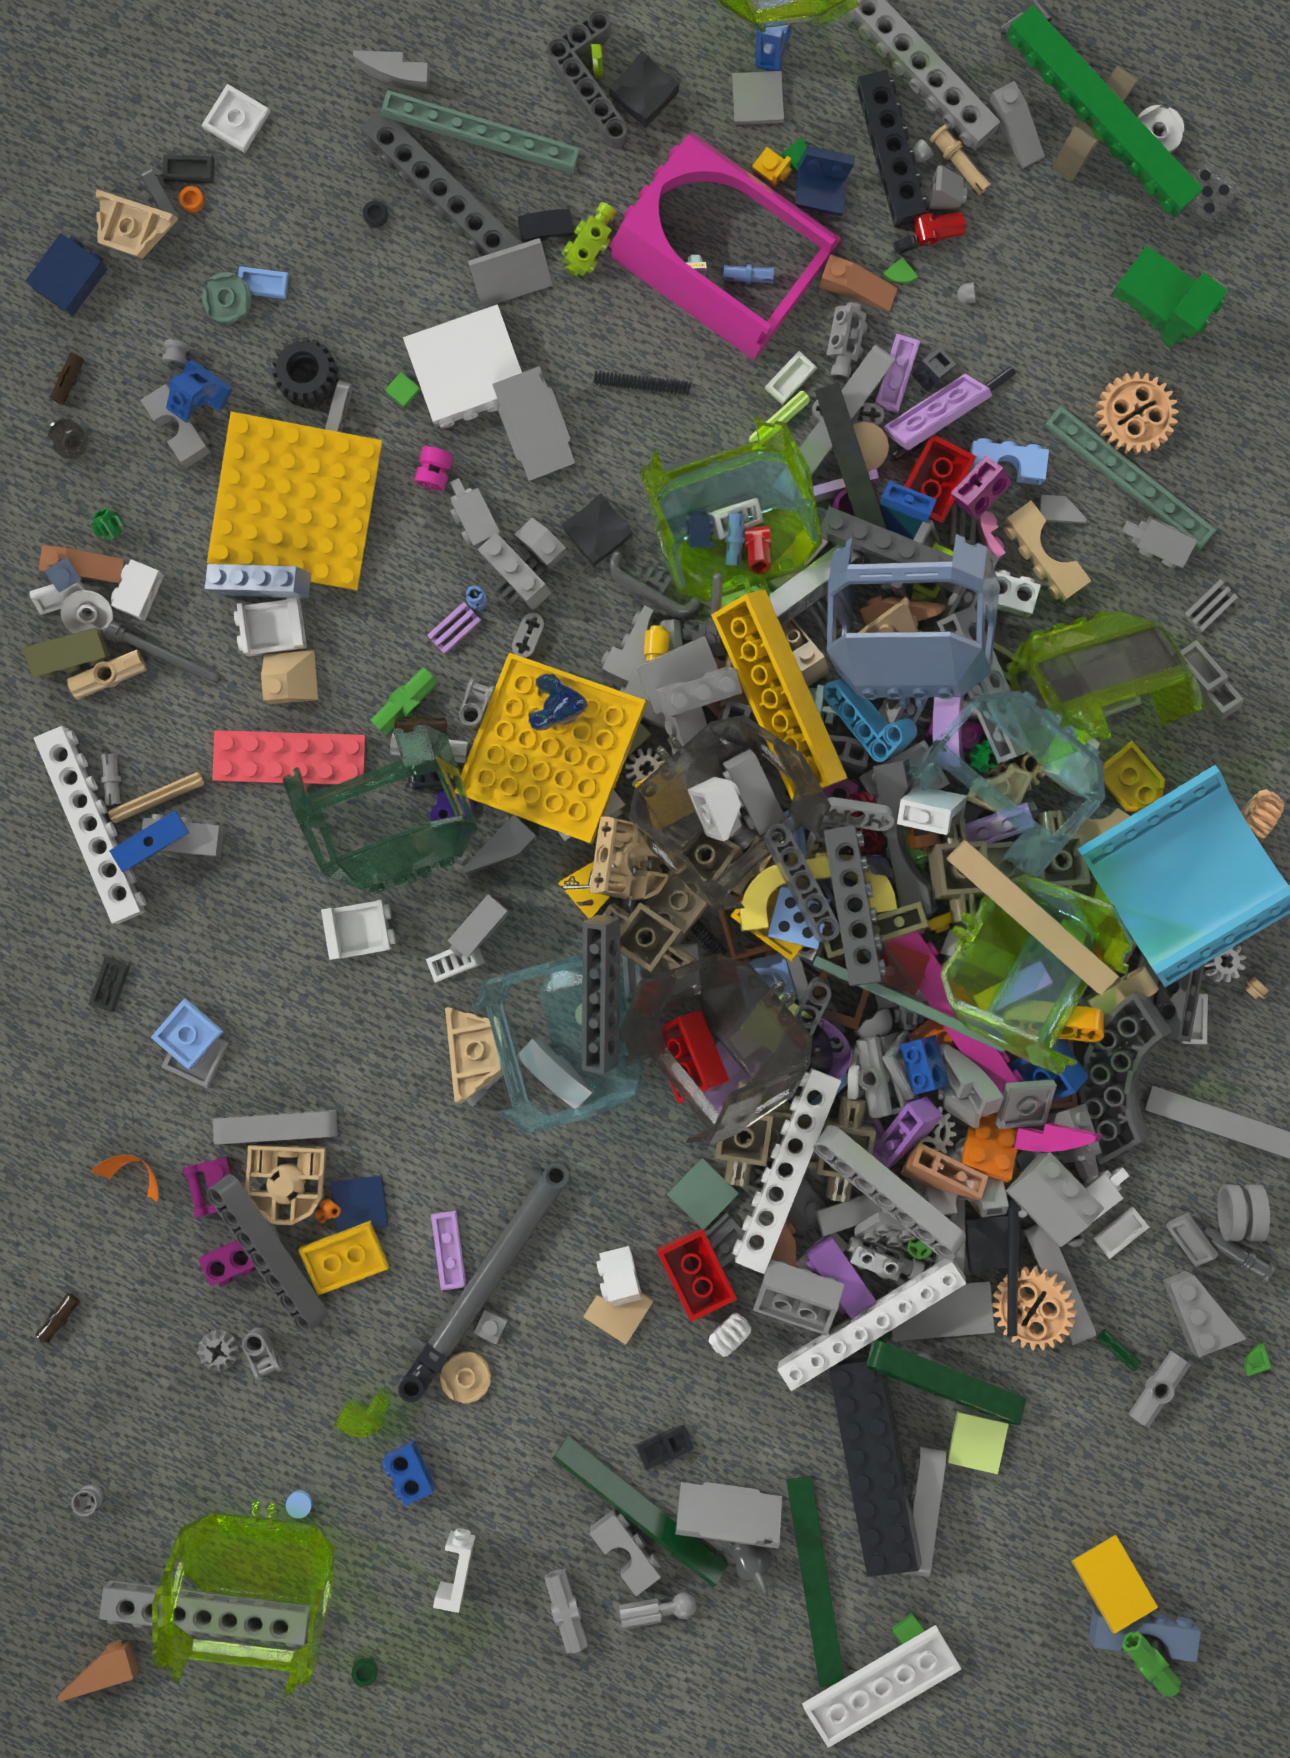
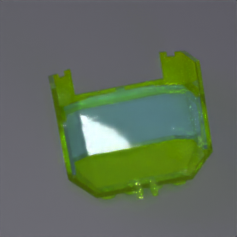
M754 416L758 440L663 472L659 453L656 449L651 456V463L648 466H644L639 472L663 557L679 593L705 602L711 601L713 575L720 573L723 576L722 597L743 589L745 594L754 592L751 587L758 584L760 590L765 589L767 595L770 596L766 582L802 570L822 544L810 468L785 422L775 421L774 424L764 422L761 417ZM758 498L764 522L753 527L770 526L771 549L769 550L771 569L767 570L765 574H755L753 571H749L748 550H746L745 543L742 546V566L725 565L727 556V542H725V538L720 540L710 535V538L715 541V547L690 548L687 545L686 514L693 513V509H708V513ZM749 507L747 508L749 520L753 519L751 509Z
M1028 874L1011 879L1109 968L1127 975L1129 965L1125 964L1124 961L1126 952L1130 953L1132 950L1133 941L1114 905ZM985 895L974 917L965 912L961 914L960 919L967 925V930L958 926H954L952 930L953 935L959 940L950 959L944 963L942 973L940 974L949 1006L966 1029L973 1031L1029 1063L1059 1075L1065 1071L1066 1065L1074 1066L1078 1062L1073 1058L1053 1051L1052 1048L1088 984L989 896Z

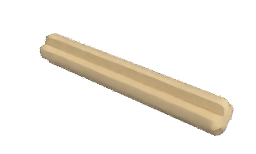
M198 772L109 810V817L112 822L118 823L203 786V777Z

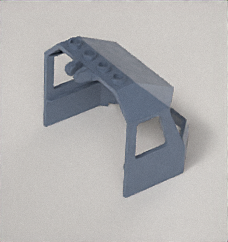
M956 534L952 562L851 564L853 538L846 541L844 548L838 547L833 551L828 582L826 651L838 675L859 697L873 700L877 697H888L894 700L900 699L902 709L909 708L910 697L916 699L917 708L924 709L927 697H939L945 700L952 699L953 697H962L990 674L1000 585L986 546L979 543L972 546L965 543V537ZM953 582L977 593L976 642L952 632L850 633L851 622L855 621L853 606L856 590L853 584ZM838 615L842 624V635L836 640V621ZM985 618H986L987 621H988V633H987V641H986V650H985V652H984V635H985Z

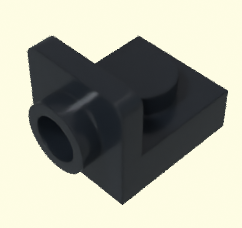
M939 346L919 363L912 376L926 391H930L957 364Z

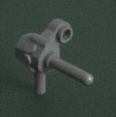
M720 573L713 575L711 614L721 609L723 576ZM712 616L702 623L694 621L684 622V626L681 629L682 639L694 641L704 636L713 656L727 654Z

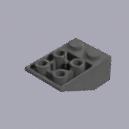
M514 814L511 818L506 816L497 825L499 830L492 837L489 834L479 844L481 849L476 855L471 853L462 862L464 867L461 871L466 875H471L520 858L539 838Z

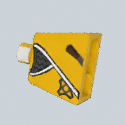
M594 862L558 883L588 919L594 917L610 898V896L589 893Z

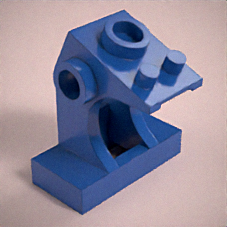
M759 2L758 4H753L752 24L759 26L756 34V68L780 71L782 56L791 35L792 12L790 3L775 2L764 4Z
M190 360L187 362L181 375H174L169 382L170 392L166 409L187 423L195 406L199 408L204 402L218 411L222 410L233 388L194 360Z

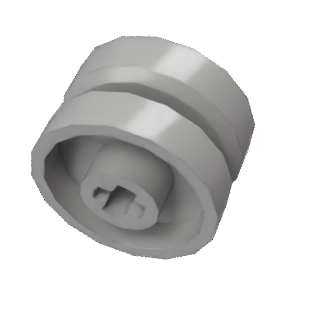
M1223 1184L1220 1187L1217 1199L1218 1225L1225 1241H1241L1244 1236L1248 1241H1264L1267 1239L1270 1227V1207L1264 1187L1260 1184H1246L1241 1189L1237 1184Z

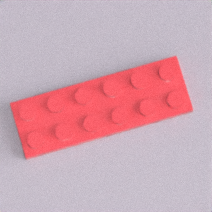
M215 730L212 780L223 782L364 786L366 735Z

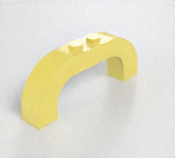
M827 852L817 853L813 859H805L816 881L832 879ZM840 855L843 861H849L853 858L852 855ZM789 857L790 862H784L790 867L796 865L794 857ZM777 865L762 871L746 889L740 907L742 932L767 929L769 927L766 912L767 900L776 888L786 885ZM870 869L869 872H865L866 882H871L873 897L869 898L870 907L875 908L877 914L897 909L895 894L888 878L872 874ZM850 873L846 876L847 879L858 883L857 874ZM799 877L796 878L795 883L807 882L804 878Z

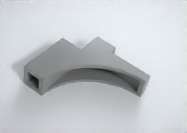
M644 606L642 611L638 610L633 618L632 624L634 627L631 633H626L622 640L621 647H623V650L613 646L610 652L606 651L601 665H603L602 670L605 674L627 684V687L622 686L621 692L648 702L642 719L666 730L665 714L663 712L656 715L653 713L635 670L636 666L646 662V657L644 656L645 631L650 630L655 616L653 609Z

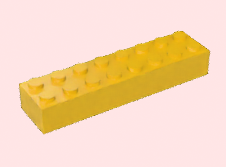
M766 590L747 593L711 614L792 802L811 796L846 779V773Z

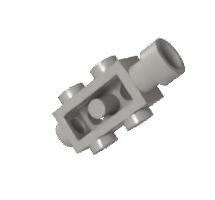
M849 302L845 306L835 308L827 356L836 360L835 365L832 366L830 377L837 381H849L852 371L850 363L857 362L863 353L861 340L862 335L867 330V323L865 322L866 313L861 311V305L858 303Z
M851 1237L849 1240L847 1251L849 1252L850 1263L859 1269L875 1272L881 1278H890L897 1281L900 1274L903 1273L906 1274L907 1278L912 1279L924 1270V1262L905 1258L904 1252L897 1250L895 1247H890L880 1242H868L870 1244L866 1247L863 1245L866 1241L861 1237ZM886 1252H892L893 1255H892V1256H889V1255H886L885 1253H886Z

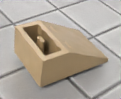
M794 618L782 626L808 687L830 673L824 655Z

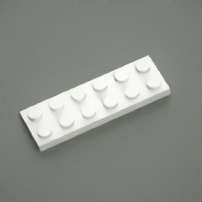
M935 1625L805 1701L802 1705L829 1748L960 1671L961 1667Z

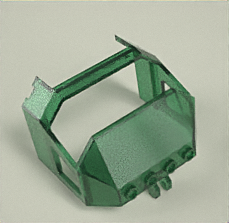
M425 724L414 726L412 732L404 733L402 728L393 730L402 757L400 761L316 792L313 785L304 783L298 767L292 770L293 777L292 775H286L282 779L294 816L320 868L321 874L361 891L377 894L386 890L385 886L392 883L394 886L406 882L409 884L417 882L416 874L417 877L425 879L431 877L432 868L438 866L446 868L454 865V860L462 858L477 824L447 735ZM437 772L455 812V817L425 823L337 857L326 823L328 815H324L322 810L411 776ZM449 777L453 778L456 783L467 817L463 814ZM312 828L319 829L322 833L330 858L328 863L325 861Z

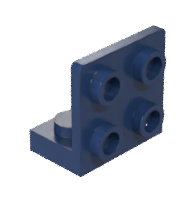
M807 146L798 162L795 206L842 216L845 207L846 178L854 166L855 156Z

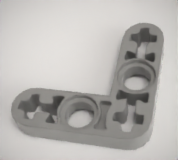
M836 797L825 799L820 804L806 842L808 858L813 859L815 854L827 852L824 833L818 831L820 828L830 827L834 829L840 828L841 825H855L857 828L885 831L894 824L892 809L886 805ZM855 811H862L864 813L861 817L850 816Z

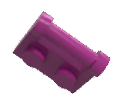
M228 1156L182 1168L184 1176L187 1175L194 1203V1218L217 1212L213 1205H204L197 1172L204 1171L207 1188L209 1189L227 1174L232 1175Z

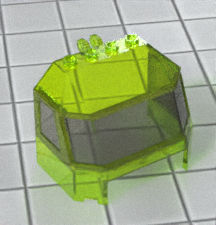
M1104 610L1094 614L1093 619L1087 620V617L1084 616L1071 621L1072 625H1065L1064 622L1050 627V630L1044 632V629H1039L1029 633L1030 638L1020 643L1007 673L1022 718L1035 745L1033 750L1038 765L1088 746L1087 740L1099 736L1101 741L1111 738L1112 736L1102 710L1104 706L1146 693L1148 695L1151 694L1161 726L1207 708L1195 673L1163 628L1162 623L1120 611L1108 614V611Z

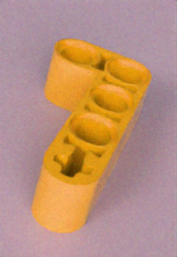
M1023 1000L1001 1012L999 1038L1008 1043L1006 1046L1008 1048L1020 1046L1024 1035L1097 1042L1104 1037V1013L1102 1010L1092 1007Z

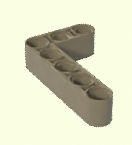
M1117 65L1106 84L1124 102L1138 81V78ZM1080 122L1078 127H1074L1052 167L1072 181H1074L1077 173L1081 170L1090 153L1099 142L1094 136L1092 129L1085 122Z

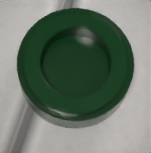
M369 1658L359 1659L352 1668V1679L359 1686H369L376 1680L378 1668L376 1663Z

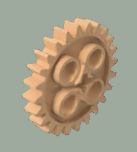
M1136 372L1131 379L1129 374L1126 373L1123 376V380L1117 377L1113 381L1114 385L1109 383L1105 388L1107 392H1102L1099 396L1103 401H1098L1096 407L1101 410L1097 411L1095 417L1102 418V420L1097 423L1096 427H1104V431L1100 435H1109L1110 438L1107 443L1110 444L1115 441L1116 450L1124 446V453L1127 454L1133 448L1134 454L1138 455L1142 448L1144 453L1147 454L1151 447L1156 450L1160 446L1159 442L1164 444L1168 440L1166 435L1170 436L1174 432L1170 426H1175L1178 422L1172 418L1179 412V410L1172 409L1177 400H1169L1173 391H1164L1166 383L1158 386V377L1149 381V373H1146L1140 379L1139 373ZM1136 392L1142 393L1146 401H1140L1136 397ZM1155 402L1154 406L1144 410L1141 415H1135L1126 423L1118 425L1119 421L1129 417L1133 411L1138 412L1147 404ZM1114 405L1122 406L1124 414L1118 413ZM1149 414H1155L1158 417L1159 421H1151L1149 418ZM1127 426L1135 427L1137 435L1130 434Z
M1026 1266L1021 1270V1273L1018 1271V1308L1021 1310L1022 1315L1018 1314V1334L1012 1337L1011 1342L1020 1339L1022 1348L1028 1342L1032 1350L1036 1348L1037 1344L1040 1345L1042 1350H1045L1047 1344L1054 1348L1057 1341L1062 1343L1066 1338L1065 1335L1069 1336L1072 1331L1070 1327H1073L1076 1323V1320L1071 1318L1077 1314V1310L1071 1308L1075 1305L1076 1300L1068 1299L1072 1290H1063L1066 1282L1057 1283V1274H1054L1051 1278L1048 1277V1269L1039 1274L1037 1266L1032 1269L1031 1273ZM1008 1274L1004 1277V1282L1001 1281L998 1284L999 1290H996L993 1294L997 1300L992 1303L993 1307L998 1308L993 1316L1001 1317L997 1326L1006 1327L1004 1335H1007ZM1025 1287L1032 1288L1035 1295L1028 1294ZM1046 1291L1045 1298L1028 1324L1024 1326L1022 1324L1023 1320L1041 1292ZM1047 1302L1054 1303L1057 1310L1050 1309ZM1034 1322L1041 1323L1044 1330L1038 1329Z

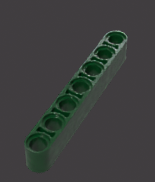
M872 1341L866 1368L1003 1422L1021 1425L1026 1398L881 1341Z

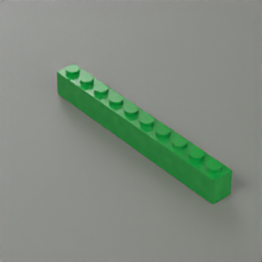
M1034 5L1010 25L1006 35L1009 44L1014 49H1018L1025 57L1027 64L1032 68L1035 67L1042 75L1043 81L1058 92L1062 102L1072 107L1077 118L1081 122H1085L1092 129L1094 136L1109 147L1112 156L1122 161L1128 173L1132 177H1136L1143 184L1144 190L1159 201L1165 213L1171 214L1173 218H1176L1197 199L1203 190L1200 184Z

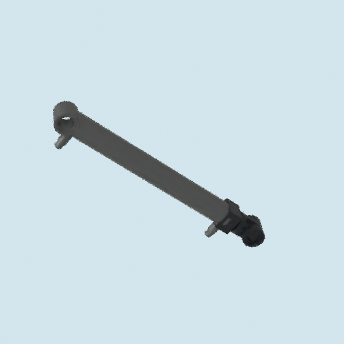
M561 1161L551 1162L543 1173L527 1164L522 1166L521 1171L536 1182L434 1334L427 1343L417 1336L407 1335L405 1340L419 1350L420 1354L398 1387L399 1395L404 1401L414 1403L422 1397L561 1190L567 1184L570 1170L565 1163ZM554 1168H559L563 1171L564 1178L560 1181H554L550 1177V1171ZM415 1382L419 1387V1391L410 1392L406 1387V1383Z

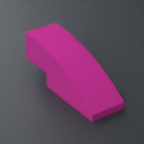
M1057 1123L1045 1124L1044 1131L1030 1127L1018 1128L1015 1148L1037 1152L1064 1151L1099 1141L1102 1138V1134Z

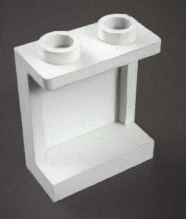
M287 598L286 600L251 605L237 604V611H234L235 624L240 627V636H237L239 650H243L246 656L307 648L300 598Z
M918 785L901 799L897 824L948 835L952 818L964 817L967 796Z
M380 899L373 902L321 910L329 960L393 950L392 944H396L394 930L389 929L388 919H391L392 915L390 905L385 904V900Z
M458 1528L455 1531H450L445 1550L459 1554L454 1584L440 1581L433 1608L459 1613L475 1541V1535H470L471 1532L469 1530Z

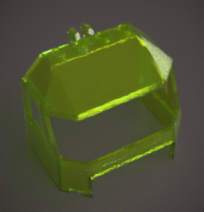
M254 1501L251 1517L212 1512L181 1527L152 1603L153 1663L160 1669L166 1667L172 1672L171 1678L178 1684L188 1659L288 1671L290 1674L284 1697L293 1693L295 1687L299 1685L305 1686L312 1682L333 1587L335 1546L314 1524L275 1520L276 1504L270 1503L267 1508V1519L259 1518L260 1502ZM179 1555L178 1567L176 1570L175 1578H173V1576H171L172 1571L174 1569L176 1560ZM183 1574L204 1592L299 1604L311 1602L308 1644L296 1651L193 1639L174 1623V1609Z

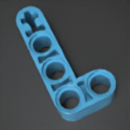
M842 678L825 684L823 688L825 700L875 761L883 762L900 755L916 737L917 727L911 719L903 718L888 724L868 699L859 697Z

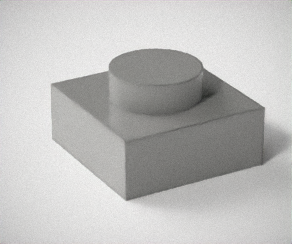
M485 1309L475 1328L474 1334L497 1344L508 1320Z

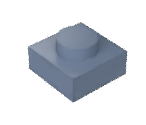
M68 557L44 570L58 592L65 590L82 579Z

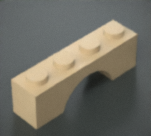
M1031 500L1006 518L1003 522L1005 525L1003 529L1011 540L1015 539L1020 547L1018 549L1023 558L1026 560L1030 559L1034 564L1033 570L1037 577L1041 580L1045 579L1050 586L1048 590L1052 597L1056 600L1060 599L1063 603L1089 584L1091 580L1077 561L1059 562L1045 553L1041 545L1040 534L1046 519Z

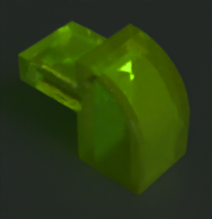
M381 1387L368 1409L350 1398L333 1426L349 1436L357 1438L374 1434L384 1422V1419L378 1416L377 1413L380 1415L384 1413L390 1401L386 1400L390 1392Z

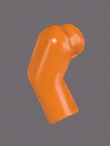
M325 1199L320 1203V1209L316 1210L314 1215L320 1223H323L327 1219L330 1220L331 1218L338 1217L341 1209L332 1200Z

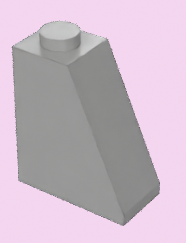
M488 894L448 939V942L451 944L449 949L459 958L463 955L469 958L511 912L492 895Z

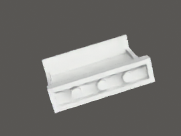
M498 304L403 337L435 428H449L455 424L454 421L462 418L466 421L472 420L478 416L479 412L485 410L488 412L497 411L500 404L492 384L522 373Z

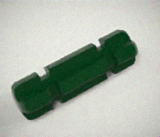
M1103 1329L1097 1335V1340L1102 1345L1107 1346L1106 1348L1131 1371L1134 1372L1141 1366L1142 1362L1120 1341L1114 1338L1109 1331Z

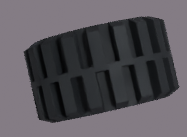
M303 337L302 341L294 338L292 339L293 343L290 345L288 342H285L283 344L284 349H278L276 352L278 359L273 358L272 361L275 367L272 368V375L275 378L274 381L289 402L292 404L296 402L299 407L307 404L308 408L314 407V402H317L319 406L324 404L322 399L326 397L329 400L332 397L330 392L331 390L335 392V382L339 381L338 367L331 353L324 344L320 345L319 341L315 339L310 342L308 337ZM314 362L319 365L318 374L312 381L297 383L292 380L293 372L299 364Z

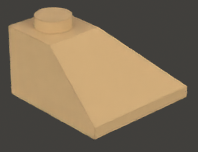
M315 650L264 654L261 673L263 701L268 704L318 700Z

